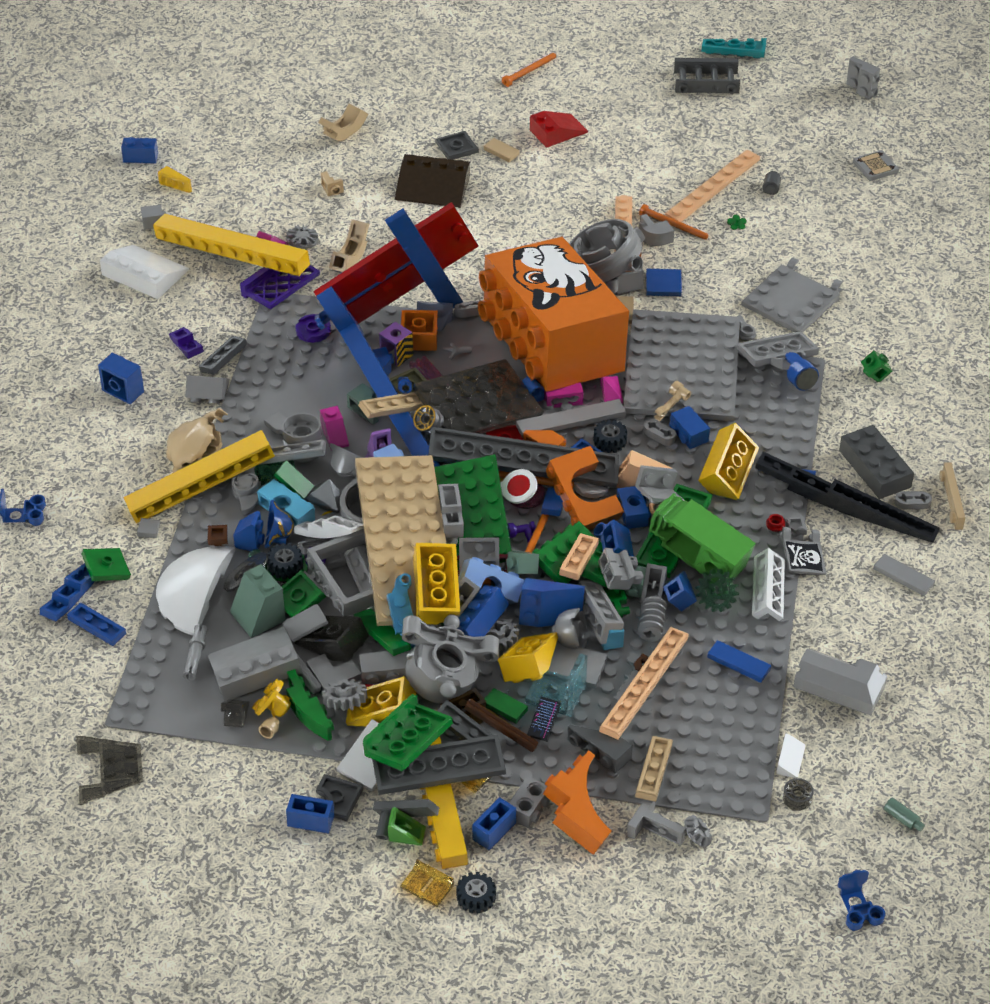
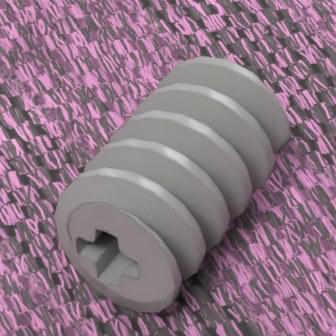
M647 597L641 604L637 633L642 639L649 642H656L662 638L667 604L660 597Z

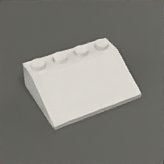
M135 245L111 250L100 260L103 276L156 299H159L189 270L188 267Z

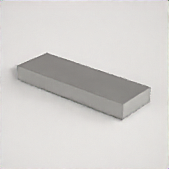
M886 554L874 564V570L923 596L935 584V580Z

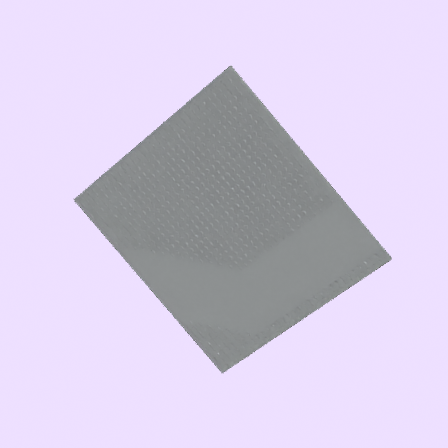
M265 291V293H276L273 291ZM292 294L272 309L259 304L246 339L247 345L241 352L221 407L228 415H224L221 418L224 420L223 423L218 420L215 423L216 431L221 433V449L260 430L263 431L271 447L284 445L283 434H276L264 423L266 418L279 411L285 417L304 412L311 413L320 419L321 409L338 406L349 441V447L343 449L365 458L368 452L367 446L371 433L390 428L392 444L394 443L398 450L401 449L404 456H412L389 415L378 417L379 421L372 425L347 407V393L362 383L368 387H371L333 322L330 320V335L321 342H305L297 337L295 325L298 323V320L306 315L319 314L324 310L317 297ZM265 298V300H267V301H269V302H271V301H273L274 299H276V298ZM387 305L359 323L364 337L372 350L380 348V332L394 322L401 325L402 310L417 309ZM453 313L452 322L448 323L442 331H438L437 351L413 350V356L399 367L395 365V350L393 349L389 352V354L392 353L394 364H391L392 372L389 374V378L416 367L434 388L453 386L454 375H477L478 385L484 391L485 396L483 399H480L479 414L456 415L459 418V431L486 435V425H516L517 420L604 402L600 378L581 383L584 392L583 405L572 406V404L565 402L560 408H554L553 401H551L553 406H547L546 401L542 400L512 412L505 404L504 396L520 389L521 381L528 376L525 365L520 359H513L508 344L504 340L499 341L495 336L491 323L489 321L483 322L479 316L460 318L456 317ZM628 334L625 371L605 376H618L623 406L631 337ZM450 343H454L457 346H471L472 352L457 354L450 360L449 356L452 352L443 351L442 348L452 347ZM738 351L734 421L702 419L710 428L709 442L692 449L683 444L677 434L675 443L670 446L662 445L644 434V423L649 419H655V415L626 413V416L614 418V420H617V423L619 421L622 422V425H625L627 429V444L625 448H622L621 451L617 450V453L611 451V454L619 455V466L630 451L633 450L675 469L677 476L673 489L676 484H680L708 494L711 493L698 481L718 431L736 422L759 449L740 498L734 500L712 494V501L707 510L730 526H733L746 537H749L756 544L747 566L726 589L715 584L681 559L671 577H666L667 583L685 571L697 601L681 612L668 601L664 591L662 599L666 602L667 608L662 638L669 628L673 627L688 633V640L620 736L633 745L632 759L616 773L603 767L594 758L591 761L587 772L589 797L642 804L645 799L636 798L635 793L652 736L672 739L673 744L657 801L655 802L656 807L767 822L769 820L799 574L788 572L783 542L779 537L780 532H783V530L779 532L770 531L766 527V520L772 514H779L783 518L804 516L806 520L808 499L788 490L789 484L762 471H758V469H755V465L764 451L800 469L812 470L825 359L818 357L805 358L818 370L819 378L812 388L801 391L788 380L787 370L777 368L772 364L754 367ZM572 396L571 398H569V397H565V398L571 400V399H574L575 396ZM454 404L444 405L446 409L451 407L455 413ZM665 416L659 422L669 426L670 417ZM601 421L555 432L566 439V447L573 446L582 438L596 447L593 441L594 428L597 423L601 424ZM322 430V439L327 444L325 456H319L317 459L309 462H296L293 460L288 462L314 486L330 479L342 492L345 486L357 479V477H341L332 468V451ZM284 461L260 464L246 471L256 474L259 489H261L273 479L281 483L274 474ZM440 462L441 465L451 464ZM232 477L187 499L105 725L111 728L342 761L366 728L365 726H347V710L343 711L341 708L334 710V707L327 708V705H325L327 719L331 718L334 725L332 740L330 741L319 737L309 730L296 717L291 708L284 716H275L280 721L278 731L271 739H266L259 733L258 729L266 719L273 717L272 713L266 708L264 712L257 715L252 709L254 703L265 695L263 691L266 687L225 702L208 658L210 653L251 639L230 613L238 591V587L235 588L231 585L239 574L243 575L244 572L260 564L268 571L267 553L268 551L270 552L272 547L275 548L277 543H273L269 548H265L264 540L263 545H260L257 552L235 548L236 550L223 578H219L209 600V609L200 626V631L203 625L208 630L204 639L205 648L201 652L195 680H190L191 673H189L188 680L183 677L190 650L189 642L193 635L176 629L173 623L168 618L165 619L159 611L156 588L162 573L173 561L184 554L196 549L214 546L208 545L209 525H227L228 544H223V546L235 547L233 534L239 521L256 511H260L261 520L264 521L262 533L265 534L266 539L269 511L258 504L249 514L242 515L240 501L233 495ZM537 484V490L533 497L520 504L511 503L503 496L507 523H514L515 526L534 521L536 526L541 517L542 505L547 489L554 488V486ZM610 487L608 492L599 498L581 496L574 488L573 491L584 501L597 502L613 495L617 496L618 488ZM312 504L315 508V520L320 518L327 519L335 515L341 517V511L321 516L324 512L330 510ZM657 504L654 505V510L658 508ZM564 508L562 509L561 516L549 515L535 549L538 548L540 550V547L547 540L551 542L558 532L563 533V530L571 524V517ZM622 517L619 520H616L620 524L624 525ZM651 518L648 520V526L629 529L634 557L637 556L649 534ZM594 529L589 530L594 535ZM293 530L289 538L286 539L285 545L291 543L292 546H297V542L313 539V537L294 534ZM791 531V540L803 541L804 535ZM524 532L517 533L515 538H510L511 548L525 552L528 542ZM767 548H770L785 559L783 619L780 621L768 613L759 619L752 616L754 556ZM505 562L499 563V567L502 568L501 570H504ZM347 563L344 566L327 569L333 575L335 582L346 598L360 593ZM307 566V573L310 575L312 569H309ZM581 575L579 580L574 579L569 584L579 585V581L591 580ZM626 595L627 604L621 605V607L629 606L630 614L623 615V618H621L624 622L623 647L603 650L602 644H600L587 622L588 632H584V639H588L584 649L607 654V660L596 689L546 676L535 681L524 679L519 683H513L512 681L504 682L498 660L491 663L478 660L482 675L477 677L471 689L476 688L485 698L493 688H496L527 705L528 711L517 724L493 712L525 734L528 733L541 696L559 701L561 706L548 742L535 739L538 741V746L533 752H530L483 721L480 724L492 735L499 736L506 774L475 780L520 787L526 777L530 776L545 784L552 774L556 776L560 770L566 772L569 767L572 769L575 767L572 764L579 755L584 756L586 753L567 740L568 726L574 725L600 730L601 724L618 702L614 700V696L619 692V688H622V684L625 683L627 676L630 675L635 661L641 654L650 656L661 641L660 639L656 642H649L642 639L637 633L642 604L640 603L641 598ZM331 598L320 606L328 624L292 642L295 651L305 664L306 661L325 654L333 667L352 660L359 671V654L387 651L354 621L353 614L343 617L339 610L334 608ZM519 602L509 604L508 607L515 620L514 623L518 624L521 637L553 633V626L534 627L520 625ZM507 608L505 609V611L502 613L501 616H503L504 614H506ZM285 612V618H286V620L289 619V618H291V617ZM283 622L259 635L284 627ZM716 641H721L770 664L771 670L762 683L707 658L708 652ZM499 649V657H501L505 652ZM447 654L437 655L438 660L446 667L457 668L460 666L455 659ZM288 679L282 680L284 685L279 693L287 696L286 689L290 687ZM305 685V692L309 691L311 698L317 696L320 704H322L323 690L321 689L319 693L313 694ZM416 694L418 704L438 711L440 704L428 701L419 694ZM449 729L440 735L441 744L462 740Z

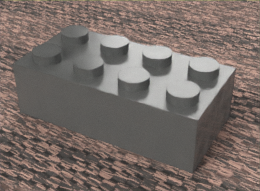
M874 425L841 436L839 451L878 499L912 487L914 472Z

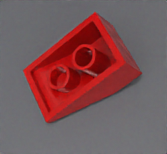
M541 111L530 115V131L546 148L588 133V130L570 113Z

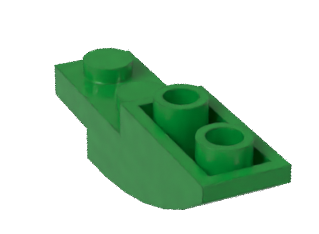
M295 669L287 671L290 688H287L286 692L287 696L290 697V708L309 730L327 741L332 740L334 725L331 718L327 719L325 705L323 703L320 704L317 696L311 698L309 691L305 692L304 680L302 676L298 677Z

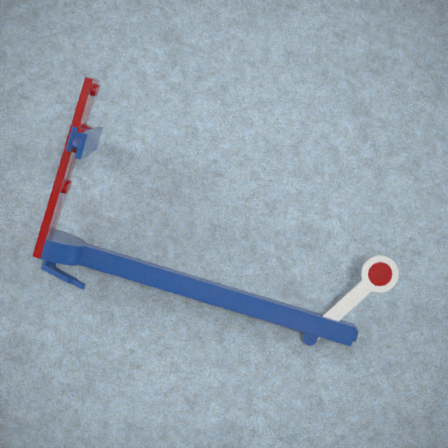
M452 202L415 226L404 208L385 219L388 227L396 237L395 239L313 291L324 308L322 312L315 315L317 326L322 330L327 322L330 320L333 322L378 398L398 395V392L364 337L359 323L423 282L427 284L438 302L453 303V309L456 304L463 303V300L443 269L479 246ZM410 412L389 415L412 456H428L429 444L422 432L415 427ZM433 461L434 467L441 466L440 462ZM525 469L512 471L500 482L502 495L507 501L514 504L528 501L537 490L536 477L532 472Z

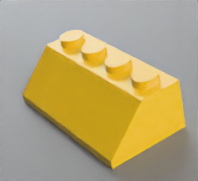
M736 422L718 431L698 480L709 493L734 500L740 498L759 449Z
M416 543L413 554L416 616L426 624L437 625L444 622L448 615L456 616L460 614L456 544Z

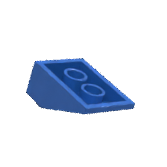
M525 578L521 590L519 624L534 627L553 626L557 617L565 610L580 608L579 612L583 611L585 586Z

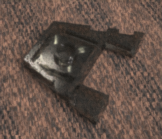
M76 736L78 755L97 752L100 754L101 783L79 786L80 805L87 804L88 801L96 798L105 797L106 794L116 790L120 791L143 782L140 744Z

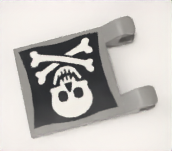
M783 527V532H780L779 537L783 542L788 572L826 575L820 544V531L812 529V534L808 536L809 541L791 540V528Z

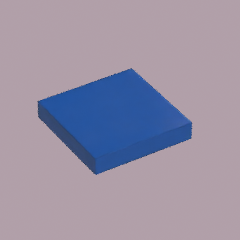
M646 268V296L681 297V269Z

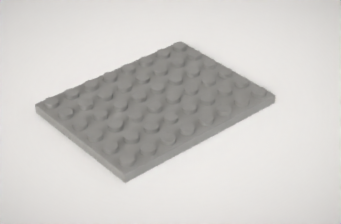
M633 309L624 396L626 413L656 415L655 410L673 397L669 393L671 385L675 381H679L686 389L691 391V396L687 401L680 399L665 416L670 417L671 413L690 406L701 419L734 421L740 317Z

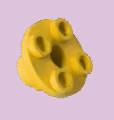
M276 679L273 683L270 682L263 691L265 695L252 706L254 713L260 715L267 708L271 711L273 717H282L288 712L291 706L290 697L279 693L284 685L283 681Z

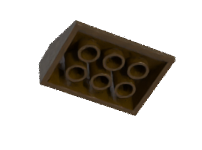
M404 154L395 200L446 206L452 202L455 207L461 208L470 178V162Z

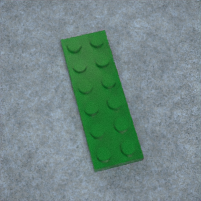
M676 484L673 489L685 501L689 502L692 499L705 509L709 507L712 501V494ZM649 532L636 556L638 566L647 567V563L666 566L667 577L670 578L680 558L661 546L662 540L660 537L655 536L653 532Z

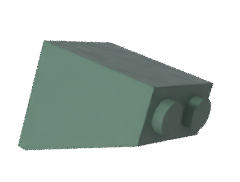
M262 564L244 572L230 610L231 615L251 638L286 620L283 588Z

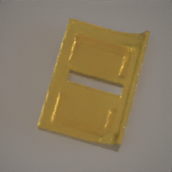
M416 859L413 869L402 882L400 888L438 907L453 888L454 878ZM432 878L433 881L429 884V886L426 888V890H425L424 892H422V889L426 886V884H427V883L429 882V880Z

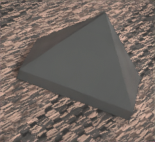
M328 479L315 485L304 500L339 513L341 491Z

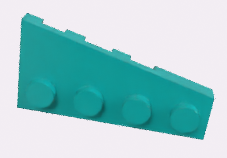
M747 38V41L731 39L728 42H725L724 39H703L701 52L707 54L719 53L725 56L730 54L737 55L738 57L764 58L767 38H761V41H754V38Z

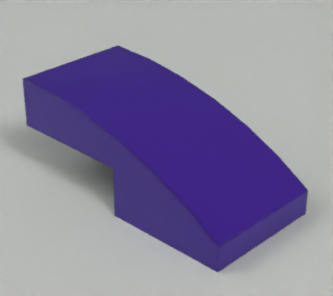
M185 327L169 333L173 343L188 359L204 352L203 346L194 340L193 333Z

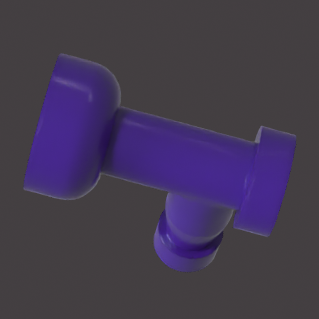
M534 521L515 526L514 523H507L510 538H515L517 533L524 532L529 543L536 528Z

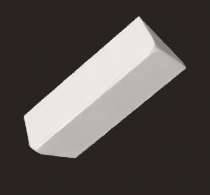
M785 734L777 774L798 778L805 744L789 734Z

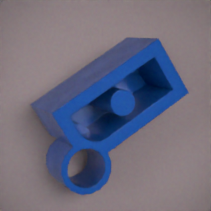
M614 519L607 524L601 522L596 525L594 535L601 539L603 551L605 548H612L614 553L627 550L629 556H634L630 531L627 527Z

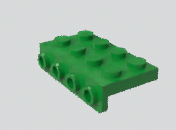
M580 521L574 525L569 524L563 530V533L558 532L551 542L547 540L540 547V550L536 548L532 552L539 554L538 566L554 582L569 584L574 580L559 575V571L580 533L595 537ZM599 541L596 550L603 552L602 543Z
M412 694L364 737V755L404 771L453 724L452 717L418 704L417 696Z

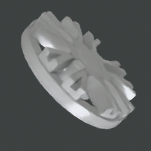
M298 225V227L295 226L294 229L288 230L286 241L293 247L307 249L314 247L318 243V233H316L314 228L308 229L304 225L300 228Z

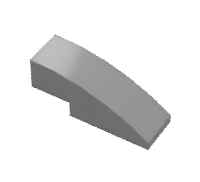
M458 484L438 485L445 538L464 537L462 505Z

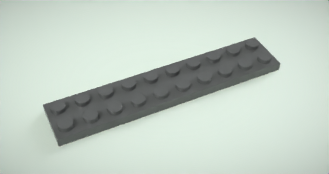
M432 427L428 455H432L433 461L456 463L495 454L498 471L512 472L518 469H525L532 472L534 476L548 478L546 468L550 460L580 449ZM594 451L599 461L596 469L577 476L571 481L617 488L619 455Z

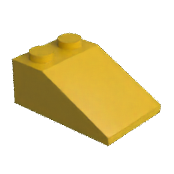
M557 632L521 637L499 657L498 662L504 682L512 681L513 683H519L524 679H531V681L541 679L542 675L549 670L558 640Z
M405 676L366 687V702L361 703L360 707L353 706L352 710L350 708L347 710L346 724L347 726L366 727L371 719L381 723L405 699L412 694L416 695V691Z

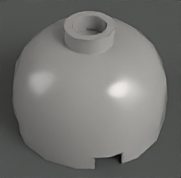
M580 608L562 612L552 627V632H557L558 642L567 648H584L587 644L588 638L584 639V632H588L587 621L584 612H579Z

